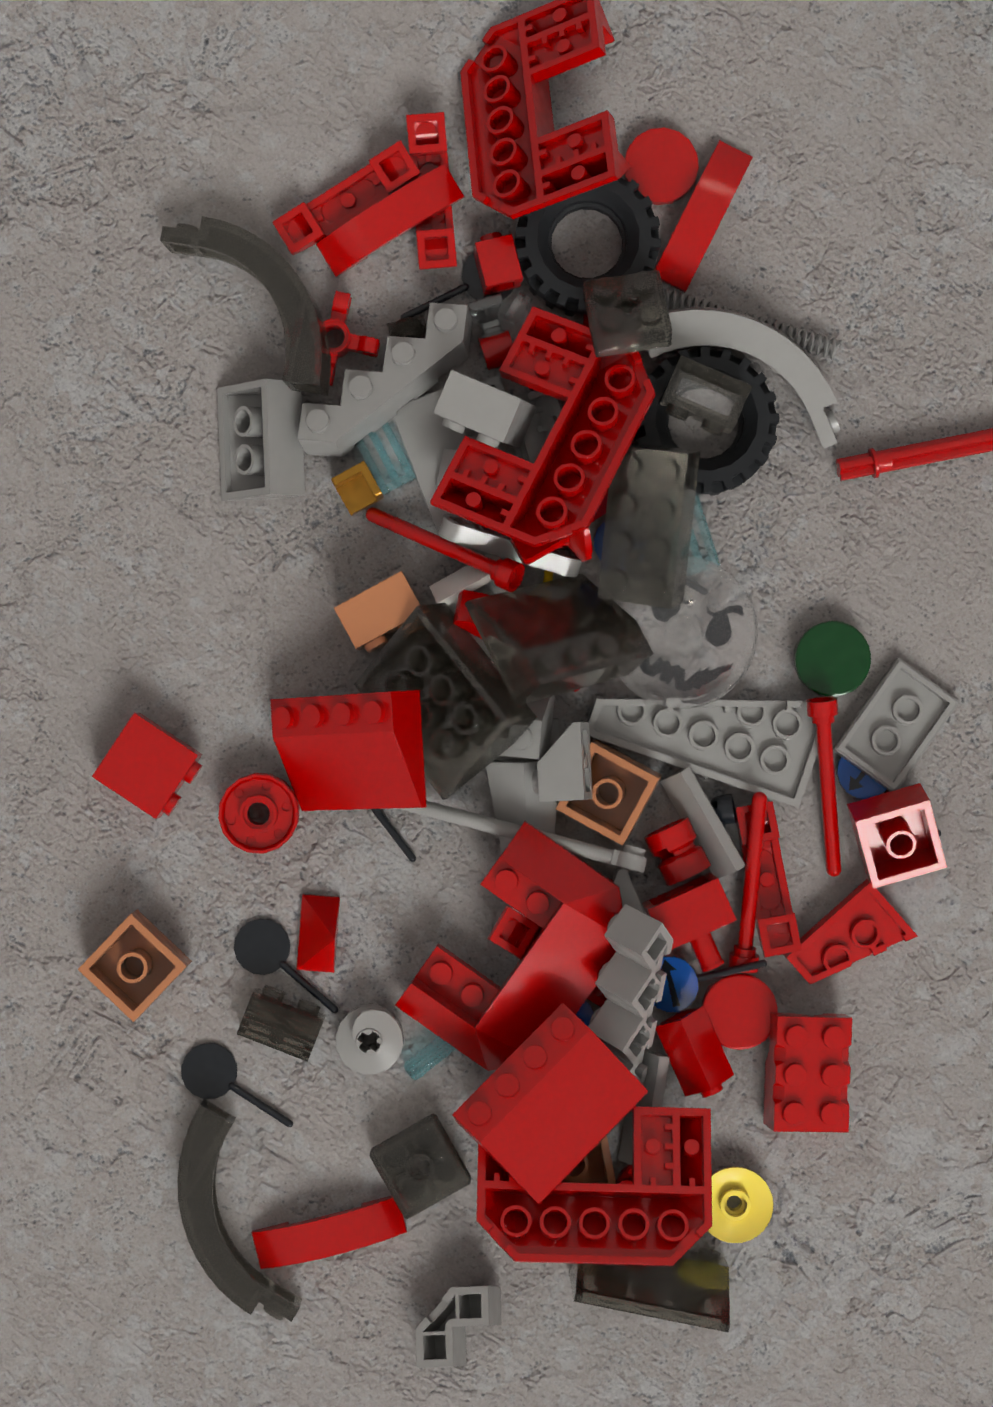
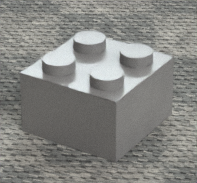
M451 369L433 413L444 417L441 425L472 437L474 431L479 432L476 440L506 452L508 445L520 449L537 406Z

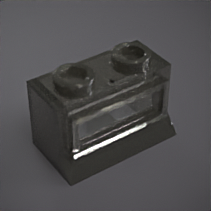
M681 355L659 404L666 407V414L686 421L687 417H691L702 422L700 428L717 436H722L723 432L730 434L734 430L753 386Z

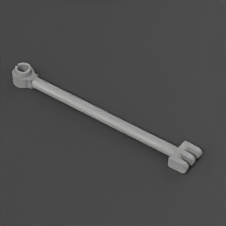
M426 801L427 807L397 808L511 839L521 827L518 824ZM541 831L576 856L644 873L647 858L644 857L646 851L644 849L624 844L623 850L618 851Z

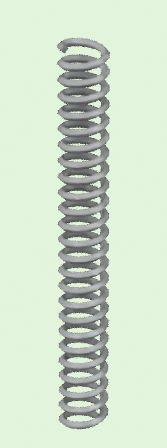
M668 288L663 292L657 305L660 308L665 299V311L668 310L671 301V309L677 308L678 304L679 308H685L686 304L687 307H713L712 301L708 302L706 306L705 299L699 303L698 297H695L691 302L690 295L686 296L684 300L683 292L677 297L676 290L670 295ZM716 304L714 308H720V304ZM726 305L722 307V309L728 310ZM762 316L758 318V320L764 322V318ZM770 318L765 320V323L781 331L786 336L789 331L788 337L792 341L796 334L795 343L798 346L803 336L801 346L803 350H805L811 337L809 354L812 353L818 340L816 356L819 355L825 342L823 357L827 356L832 344L830 355L832 360L839 345L843 343L842 339L836 343L835 337L829 341L827 335L822 338L820 333L815 336L813 331L807 335L806 329L800 333L799 327L793 330L792 325H789L786 328L784 322L778 327L777 320L772 324Z

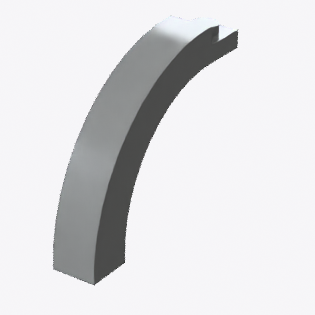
M713 307L675 308L636 320L637 327L651 358L674 349L706 345L732 348L762 360L780 373L802 399L823 449L838 443L834 433L841 431L833 410L824 411V407L837 402L829 383L806 352L776 328L754 317L736 311Z

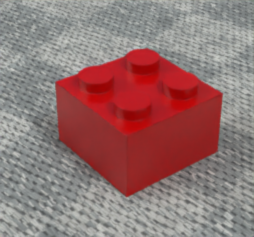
M921 783L847 804L863 867L873 889L947 868L931 802Z

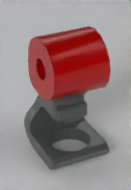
M501 294L467 303L470 314L479 321L484 334L481 338H478V343L488 370L501 367L513 344L509 330L502 329L500 319L498 318V312L503 302Z

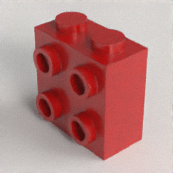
M134 713L92 777L157 819L163 813L169 816L182 798L177 792L185 781L191 784L203 766L198 763L203 754L143 714Z

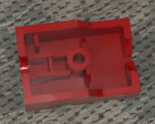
M770 1012L769 1052L765 1062L763 1123L772 1131L849 1133L847 1087L850 1084L851 1075L848 1057L849 1047L852 1045V1017L846 1014L833 1013L808 1016L795 1013Z

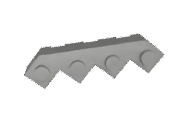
M430 303L425 338L387 336L383 372L345 369L340 406L302 403L298 441L307 455L344 457L367 434L376 432L397 415L396 411L410 400H416L438 383L439 377L453 366L458 367L469 358L473 326L468 305Z
M625 904L620 912L612 917L604 934L616 952L611 960L602 966L598 979L595 982L607 999L602 1007L594 1012L588 1027L643 1084L648 1066L642 1063L644 1051L652 1047L657 1020L651 1017L654 1002L657 1003L662 1000L667 973L661 970L663 956L671 953L674 939L662 922Z

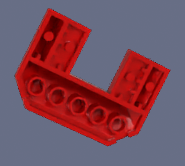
M554 0L490 27L482 39L485 45L474 61L468 59L460 71L472 197L476 201L512 219H516L620 179L629 170L631 165L618 151L615 121L608 110L558 130H554L549 78L605 56V45L615 41L600 1Z
M532 306L499 372L502 378L565 402L535 462L532 463L464 436L430 503L435 507L536 548L589 528L655 397V390L647 375L636 345Z
M527 821L523 822L480 884L542 928L505 982L500 987L438 943L395 1004L400 1010L487 1071L497 1070L562 1003L576 1015L596 987L595 982L598 979L602 966L609 962L616 952L604 934L612 917L623 908L620 887Z
M635 1106L632 1109V1184L561 1182L540 1205L478 1144L476 1221L514 1262L673 1266L712 1227L711 1108Z

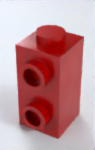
M704 1006L677 1012L656 1026L657 1034L667 1056L670 1057L669 1061L685 1096L701 1093L703 1098L712 1096L723 1089V1082L734 1076Z

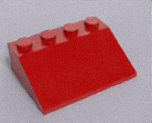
M420 690L270 699L273 740L302 811L427 807Z
M562 1003L452 1116L540 1205L648 1093V1090L597 1035Z

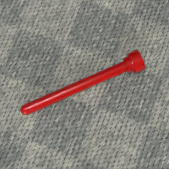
M371 507L366 511L368 521L489 574L495 585L503 590L512 593L520 586L523 580L525 567L515 560L506 558L495 561L378 508Z
M815 697L806 700L807 716L812 718L813 724H816L826 871L830 876L836 877L841 873V856L831 723L835 722L834 716L838 714L836 697Z
M756 792L752 796L738 944L734 945V950L729 953L728 967L759 961L760 958L756 954L757 948L753 946L767 807V796L763 792ZM758 969L745 971L741 973H756L758 972Z

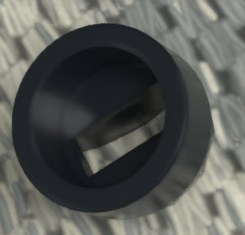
M723 794L714 797L710 803L722 824H735L736 814L733 794Z

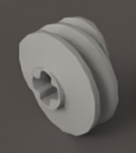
M373 1003L359 1005L346 1013L336 1033V1049L341 1060L351 1070L364 1075L379 1074L391 1068L399 1059L404 1044L403 1029L395 1015L386 1008ZM372 1031L377 1034L376 1042L379 1044L376 1046L371 1043L368 1047L362 1044L364 1037L361 1034L370 1035Z

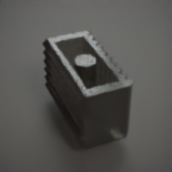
M264 985L263 990L255 988L237 1035L308 1062L326 1017L324 1013L319 1012L321 1006L305 999H299L298 1004L284 999L286 993L272 986Z

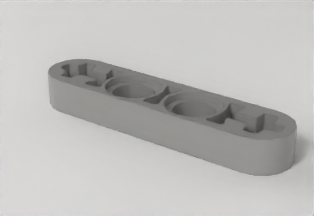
M443 515L438 530L440 537L456 544L523 563L508 536L457 515ZM559 548L527 565L567 577H577L582 561L571 550Z

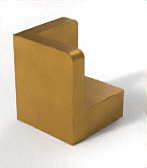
M365 461L331 479L351 516L384 499Z

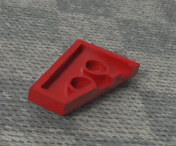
M866 879L800 938L802 951L783 955L809 984H813L851 967L852 963L871 954L875 956L886 951L887 947L903 940L906 942L918 936L878 889H873L870 881Z

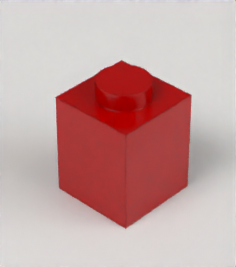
M493 232L480 237V241L475 242L473 254L484 296L521 287L523 275L512 234L502 236L501 232Z

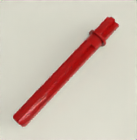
M993 428L879 451L870 448L868 453L836 459L837 475L840 477V481L872 475L873 478H878L879 473L993 451Z

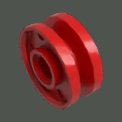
M253 773L239 778L227 788L220 801L218 819L223 834L234 846L248 853L264 854L280 848L291 838L299 823L300 806L295 792L285 780L273 774ZM257 802L263 803L269 808L270 817L266 822L257 823L251 819L249 809L252 804Z

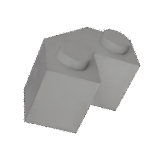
M500 1286L451 1287L441 1298L442 1301L416 1327L417 1368L467 1366L465 1326L502 1325Z

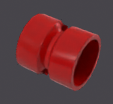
M689 817L671 822L644 837L652 856L658 857L661 860L658 869L667 886L684 881L711 866L703 847L694 843L697 834Z

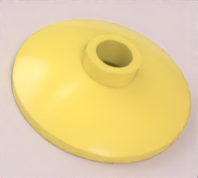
M727 1167L713 1173L712 1227L708 1232L717 1239L728 1243H743L760 1235L768 1226L773 1213V1197L767 1183L757 1173L743 1167ZM731 1196H738L740 1198V1204L735 1208L727 1206V1200Z

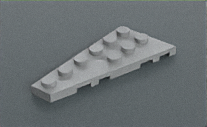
M595 699L588 720L590 737L683 769L690 767L694 773L753 793L763 792L767 798L796 808L800 807L818 754L816 724H813L812 718L807 716L806 701Z

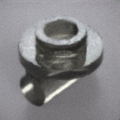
M424 315L406 317L387 323L390 336L425 338L426 336Z

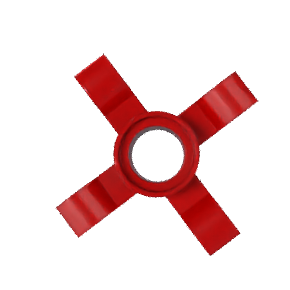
M335 291L330 319L323 321L319 326L296 320H290L287 335H289L290 339L318 344L322 352L316 377L319 384L333 386L338 358L345 356L349 351L370 357H378L381 344L380 339L351 334L346 325L352 300L349 293ZM331 330H339L345 335L343 343L336 348H331L324 344V337Z

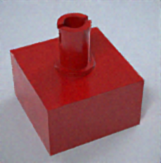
M709 872L642 903L646 914L662 922L673 937L672 949L690 942L701 965L702 972L713 970L725 963L710 932L737 921L718 877Z

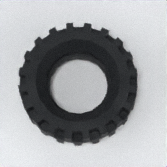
M620 178L519 217L516 227L515 248L522 275L529 285L530 292L534 296L538 295L545 301V306L550 309L554 307L566 312L565 315L571 317L574 314L587 315V317L596 316L604 312L611 314L616 312L625 303H631L641 289L645 288L655 268L661 248V239H659L660 222L658 216L655 217L652 211L653 203L649 196L644 197L639 192V184L633 179L628 182ZM581 209L596 210L607 215L617 226L622 239L621 254L617 263L605 274L594 278L577 277L566 272L556 261L552 250V234L557 224L567 214Z
M710 346L689 352L686 349L678 352L676 356L669 360L665 359L649 374L648 377L655 390V397L632 442L636 444L637 456L640 462H644L651 471L649 474L653 478H659L668 485L667 488L673 491L677 489L687 492L690 496L701 494L719 495L721 492L733 490L752 477L769 458L768 455L777 440L775 434L776 426L779 423V413H776L774 405L777 399L774 391H769L765 383L767 380L762 372L758 374L750 366L752 362L744 357L741 360L731 355L732 351L724 348L722 351L710 350ZM699 388L715 390L726 396L734 406L738 418L737 435L732 445L722 454L710 458L693 457L682 451L672 440L668 427L670 410L675 401L686 392Z

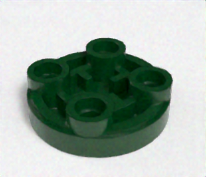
M827 621L812 626L801 636L794 648V666L799 679L809 690L818 695L835 697L848 694L863 683L870 669L871 653L866 639L856 628L844 622Z

